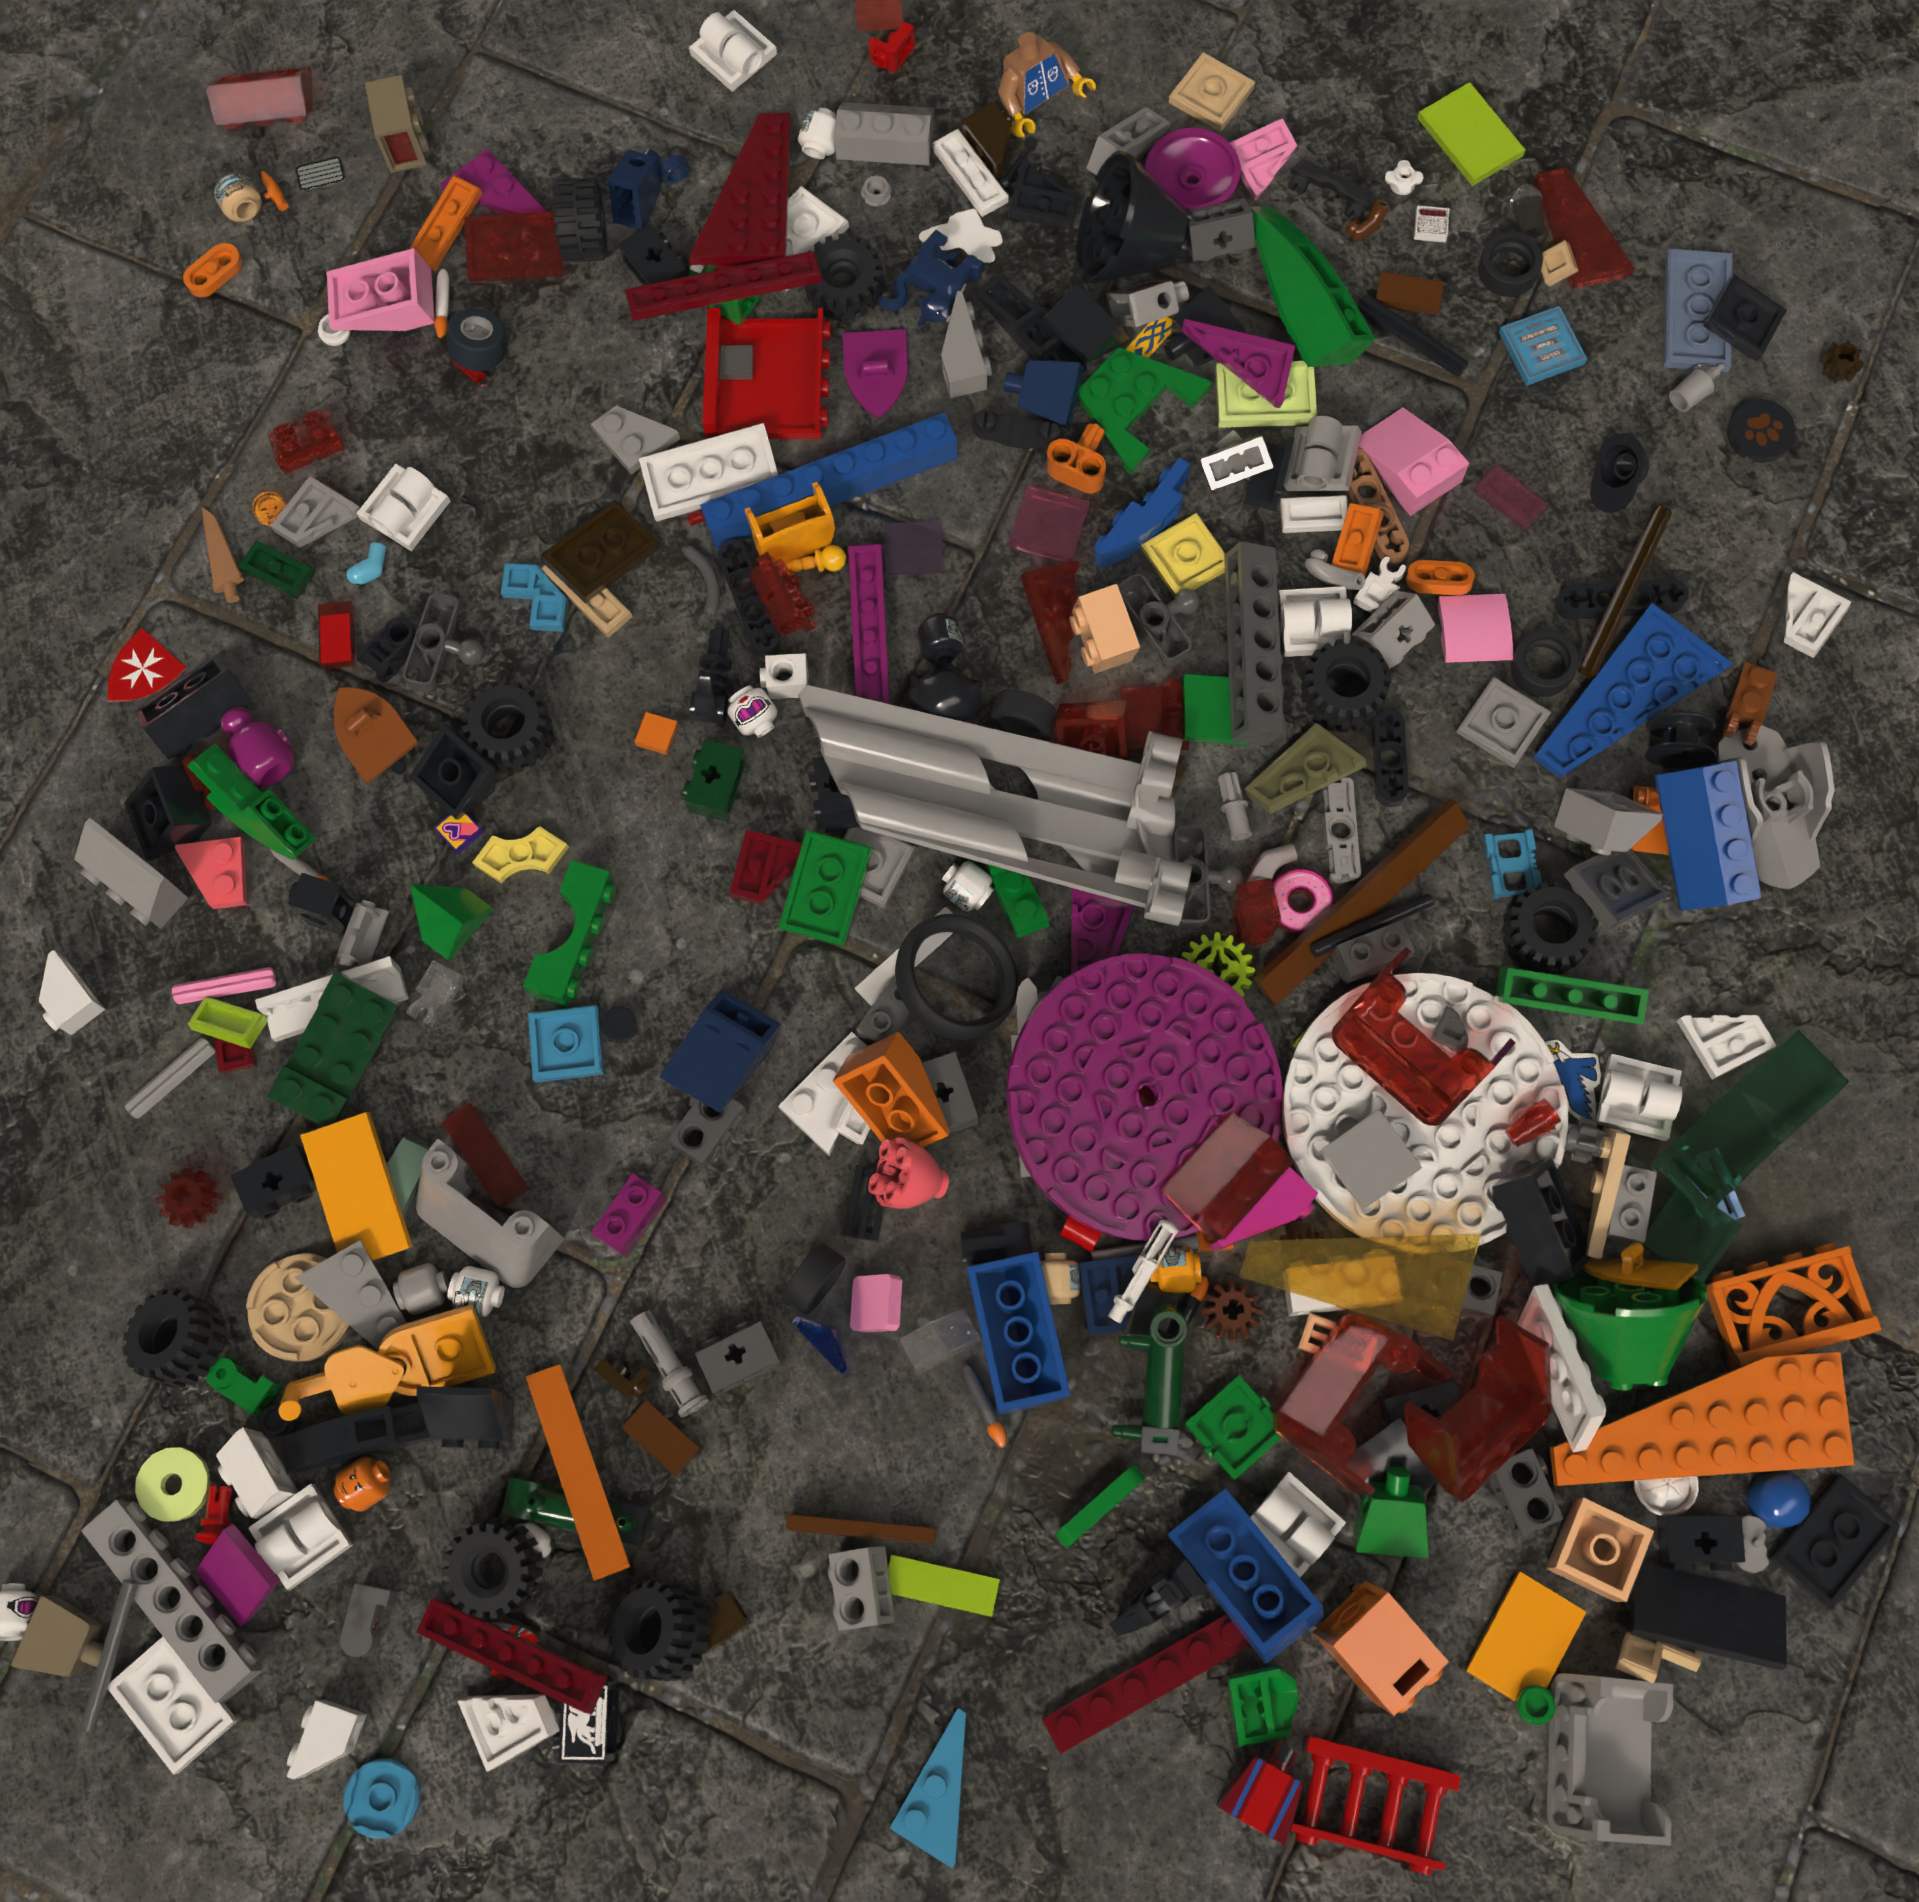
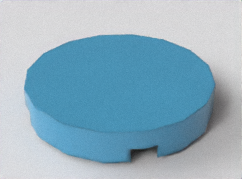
M376 1759L364 1764L350 1777L344 1790L343 1807L346 1816L348 1815L349 1821L352 1823L351 1825L358 1833L369 1838H388L402 1832L414 1821L420 1808L421 1788L418 1778L408 1765L396 1759Z

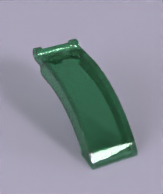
M1798 1029L1707 1109L1649 1165L1656 1172L1660 1170L1695 1207L1693 1212L1701 1219L1736 1189L1776 1148L1832 1100L1850 1081ZM1671 1160H1673V1162H1674L1678 1167H1680L1681 1170L1698 1186V1188L1700 1189V1191H1699V1190L1686 1178V1176L1671 1162Z

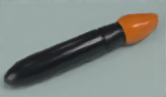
M1205 1276L1202 1277L1201 1283H1196L1195 1290L1189 1292V1297L1181 1308L1185 1316L1187 1328L1197 1311L1199 1302L1203 1300L1208 1292L1209 1282ZM1176 1320L1173 1323L1169 1333H1172L1176 1330L1178 1326V1322Z

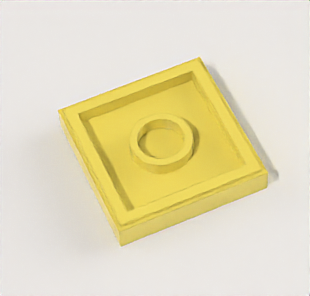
M1197 513L1141 544V551L1173 597L1181 589L1189 588L1195 590L1225 573V552Z

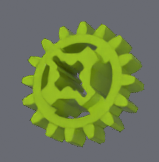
M1219 932L1215 933L1211 941H1209L1205 934L1201 935L1200 945L1191 941L1188 946L1191 953L1183 952L1181 959L1194 963L1213 974L1214 971L1211 968L1216 959L1218 970L1221 972L1219 978L1226 983L1238 980L1232 988L1244 997V992L1241 988L1250 989L1252 981L1246 977L1253 976L1255 968L1246 966L1251 962L1252 955H1242L1245 944L1241 943L1235 947L1232 945L1233 936L1230 935L1226 941H1222ZM1210 951L1209 956L1204 960L1195 962L1201 954ZM1224 952L1229 954L1235 961H1231Z

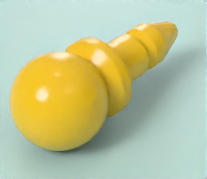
M830 545L825 547L822 552L819 549L815 550L814 557L796 558L783 565V569L799 572L802 569L810 570L817 567L819 573L823 572L824 569L835 572L844 567L846 554L841 547Z

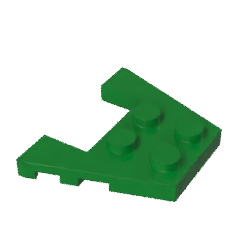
M1118 347L1079 388L1077 399L1093 423L1100 425L1104 429V436L1108 440L1109 447L1114 454L1118 455L1123 463V468L1131 475L1150 453V449L1127 432L1165 390H1169L1193 409L1211 390L1212 382Z

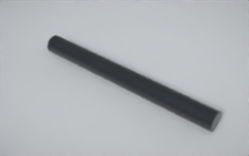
M1428 893L1310 945L1311 954L1315 958L1335 950L1336 946L1396 923L1434 905V900Z

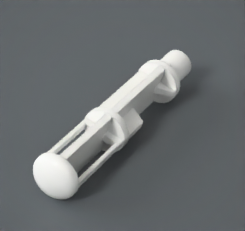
M1160 1220L1158 1222L1159 1224L1132 1268L1134 1273L1132 1281L1123 1295H1116L1114 1297L1115 1305L1108 1316L1116 1322L1121 1323L1126 1313L1133 1310L1134 1305L1154 1271L1158 1268L1176 1234H1178V1228L1168 1220ZM1161 1226L1162 1229L1159 1235L1157 1236L1156 1240L1151 1246L1149 1252L1146 1254L1145 1252L1147 1248L1149 1247L1150 1243L1152 1242L1153 1238L1155 1237L1157 1231ZM1170 1233H1172L1173 1235L1171 1236L1169 1242L1164 1248L1162 1254L1160 1255L1159 1259L1156 1260L1158 1253L1162 1249Z

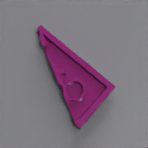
M488 149L440 183L442 191H444L452 176L455 175L481 189L483 194L476 205L487 206L492 211L512 218L514 215L529 219L532 225L540 228L555 229L554 218Z
M1184 319L1181 332L1275 408H1281L1295 345Z

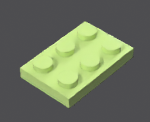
M1292 361L1281 408H1275L1221 363H1216L1219 428L1309 425L1310 419L1317 416L1314 367H1307L1304 361Z

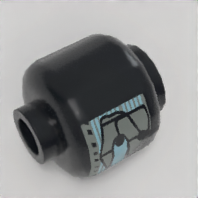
M935 613L926 617L918 627L917 636L924 659L938 665H946L951 663L962 652L963 640L957 620L943 613Z

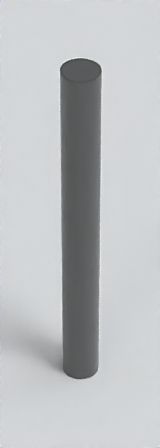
M123 1579L81 1722L80 1730L83 1732L93 1733L96 1730L137 1590L138 1582L135 1580Z

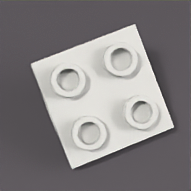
M735 10L726 17L720 13L710 15L700 29V38L689 47L690 55L732 92L777 55L776 46Z
M395 464L356 514L363 522L412 551L450 503L448 495L436 489L430 480L419 471L411 467H407L405 470Z
M1346 587L1279 590V616L1283 657L1313 655L1317 650L1321 652L1322 646L1328 642L1334 646L1335 641L1338 639H1343L1344 644H1349L1352 628L1351 602L1346 597Z
M1611 1054L1607 1061L1596 1117L1597 1124L1663 1141L1668 1140L1672 1121H1674L1678 1114L1682 1100V1087L1679 1086L1682 1071Z
M1290 1472L1282 1478L1250 1516L1251 1520L1299 1578L1324 1553L1334 1540L1335 1535L1346 1524L1341 1517Z
M309 1484L248 1528L257 1541L255 1543L257 1553L272 1571L278 1575L286 1590L293 1589L353 1546L315 1484Z

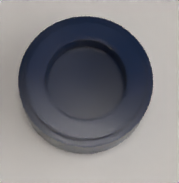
M683 155L671 156L659 164L660 178L662 182L667 184L683 180L690 172V166Z

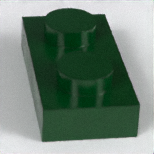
M255 540L238 566L243 573L297 600L315 574L311 567Z

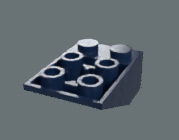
M721 989L703 1010L662 1071L660 1078L721 1113L770 1054L781 1023Z

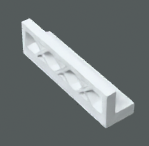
M390 956L341 972L354 982L397 1002L409 999L401 968ZM332 975L255 1000L257 1009L267 1018L271 1038L275 1042L304 1033Z

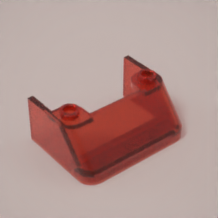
M1406 947L1382 970L1337 1022L1332 1030V1039L1334 1044L1419 1121L1429 1126H1437L1443 1123L1484 1080L1516 1042L1510 1038L1490 1060L1473 1048H1463L1452 1058L1445 1054L1398 1012L1406 1001L1407 993L1403 984L1392 974L1412 952Z
M1348 1314L1339 1319L1273 1415V1426L1278 1435L1349 1491L1372 1495L1375 1488L1347 1467L1356 1450L1353 1434L1340 1424L1347 1411L1380 1364L1394 1373H1406L1415 1368L1429 1380H1450L1454 1373L1410 1338L1361 1314Z
M1501 1315L1496 1319L1497 1345L1492 1350L1485 1351L1478 1362L1480 1382L1440 1420L1410 1401L1404 1405L1408 1445L1443 1489L1460 1502L1468 1500L1545 1424L1552 1409L1549 1343Z

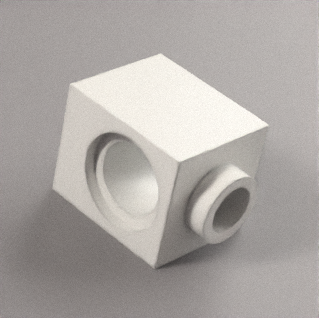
M806 653L765 656L766 668H760L761 688H767L769 698H799L798 694L809 685ZM781 673L792 674V676L785 681H780L776 679L777 676Z

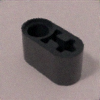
M1148 1282L1138 1299L1129 1334L1149 1335V1318L1152 1311L1162 1304L1176 1305L1178 1293L1164 1292L1158 1285ZM1172 1318L1161 1320L1158 1324V1329L1163 1333H1168ZM1129 1348L1145 1354L1148 1352L1147 1349Z

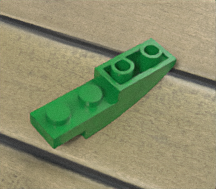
M215 743L187 766L211 791L206 798L223 815L249 836L273 851L294 860L317 839L270 789L262 793Z
M983 863L986 873L992 877L991 885L1004 915L1008 917L1017 938L1049 926V919L1029 876Z

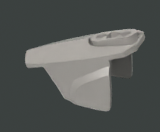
M1761 725L1754 743L1750 746L1751 750H1747L1744 748L1743 742L1748 728L1737 730L1731 738L1724 736L1717 744V762L1737 761L1758 880L1770 886L1790 890L1812 876L1820 867L1816 837L1832 809L1831 801L1835 791L1828 746L1826 742L1819 741L1788 748L1777 731ZM1752 772L1759 776L1760 779L1755 781L1752 777Z

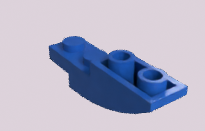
M1178 458L1172 467L1168 465L1164 469L1158 481L1160 485L1155 492L1150 490L1146 494L1141 505L1132 501L1126 510L1120 509L1112 521L1113 528L1109 534H1102L1094 546V551L1096 552L1095 566L1103 568L1133 555L1141 549V544L1162 533L1172 523L1182 508L1184 495L1180 494L1179 491L1188 480L1190 463Z

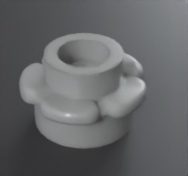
M871 176L864 182L861 196L865 198V202L869 206L885 205L891 199L890 193L892 188L885 178Z

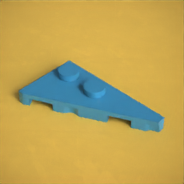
M960 1708L956 1710L889 1828L952 1869L956 1863L966 1712Z

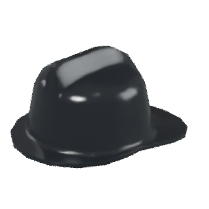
M1617 433L1609 437L1601 446L1590 491L1592 502L1598 510L1606 513H1615L1624 509L1633 500L1638 485L1647 477L1649 459L1635 436L1628 433Z

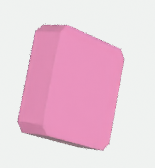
M891 1274L856 1276L852 1286L850 1327L853 1331L864 1333L896 1331L899 1328L903 1281L900 1276Z

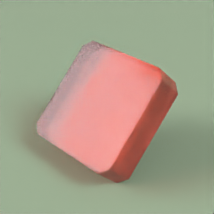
M855 0L857 29L860 31L898 29L903 22L901 0Z

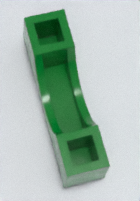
M570 861L559 892L565 902L574 909V929L569 939L558 949L549 953L534 955L523 984V988L529 996L569 1007L571 998L576 999L582 983L581 979H579L583 966L588 967L593 956V947H591L595 935H600L605 923V916L603 915L607 903L611 904L616 894L617 885L614 884L615 881L610 871L577 861Z

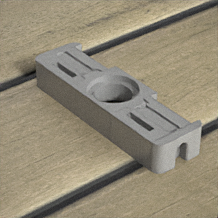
M1346 777L1342 778L1339 782H1334L1322 788L1325 789L1323 790L1325 808L1323 826L1325 850H1328L1330 875L1328 881L1331 884L1356 883L1361 875L1353 780ZM1335 823H1344L1349 827L1350 835L1346 838H1337L1333 835L1331 827Z

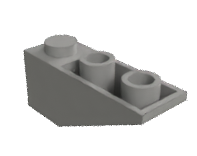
M962 290L957 291L941 353L942 373L950 399L987 390V377L992 376L989 359L987 356L982 357L980 349L983 348L980 330H974L971 322L975 321L971 301L965 302Z

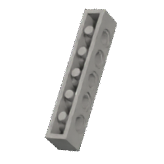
M115 1500L87 1524L81 1532L121 1583L123 1579H131L138 1582L134 1600L214 1703L228 1702L262 1671L256 1663L259 1660L258 1655L247 1643L241 1644L233 1634L236 1631L234 1624L225 1615L221 1614L219 1616L213 1609L211 1604L214 1600L202 1586L196 1587L188 1577L191 1575L189 1567L180 1558L176 1557L174 1559L166 1549L169 1546L167 1539L158 1530L154 1529L152 1531L144 1521L147 1518L145 1511L134 1501L130 1503L129 1501ZM133 1532L136 1537V1543L130 1551H127L124 1541L126 1536ZM152 1560H155L158 1565V1572L150 1580L146 1574V1568ZM177 1588L180 1592V1601L176 1607L172 1608L168 1597L170 1592ZM198 1616L203 1622V1629L195 1637L190 1627L193 1619ZM218 1645H221L225 1649L226 1656L223 1663L218 1666L213 1660V1652Z

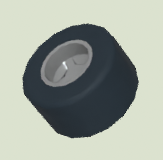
M468 308L458 311L450 318L447 326V349L449 356L456 364L473 371H485L494 368L502 361L505 354L506 331L505 325L498 316L484 309Z

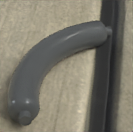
M683 546L684 556L699 568L705 579L707 600L704 611L707 613L706 617L711 618L712 615L717 613L720 601V585L717 574L710 561L693 546Z

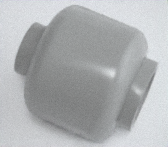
M431 1263L400 1272L398 1282L393 1283L394 1295L401 1310L406 1309L412 1315L443 1306L445 1293L449 1289V1281L445 1271L438 1272Z

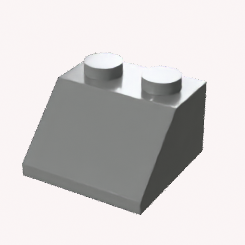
M1566 788L1554 827L1567 833L1566 838L1571 841L1590 844V850L1593 852L1611 855L1612 851L1627 852L1661 821L1663 814L1612 791Z

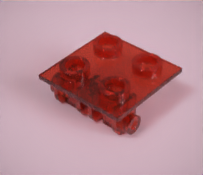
M1167 679L1164 686H1121L1122 750H1144L1149 731L1183 739L1182 685L1179 684L1178 679ZM1182 741L1181 750H1189L1188 741Z

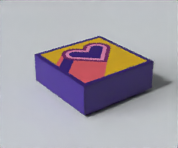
M467 813L458 820L449 814L434 827L436 832L458 855L484 833Z

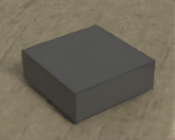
M753 345L721 346V380H753Z

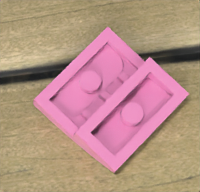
M1506 594L1439 596L1437 608L1442 627L1440 640L1445 663L1513 659L1512 631Z

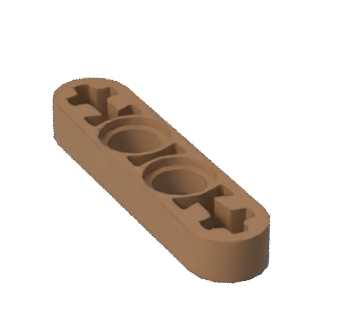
M1358 448L1355 463H1360L1358 468L1360 477L1356 479L1357 472L1354 468L1348 493L1353 504L1381 509L1384 515L1387 516L1389 523L1385 526H1380L1374 548L1381 560L1388 556L1390 557L1388 564H1398L1407 555L1409 540L1369 456L1365 451ZM1365 485L1370 486L1375 490L1376 495L1368 499L1363 498L1359 495L1358 488ZM1389 539L1393 546H1400L1398 553H1395L1393 549L1387 550Z

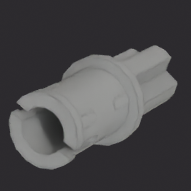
M1226 772L1218 777L1224 804L1221 806V811L1226 813L1231 840H1243L1252 836L1246 812L1248 802L1243 799L1238 774L1236 772Z

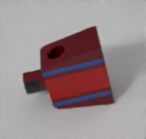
M1277 1742L1268 1762L1252 1754L1219 1798L1216 1806L1285 1846L1303 1788L1302 1782L1288 1775L1298 1753Z

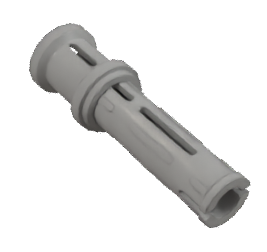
M651 1310L642 1312L634 1317L630 1323L664 1378L662 1387L665 1391H670L680 1408L678 1410L679 1416L686 1417L699 1410L709 1399L706 1395H701L691 1378L693 1372L688 1367H683L658 1326Z

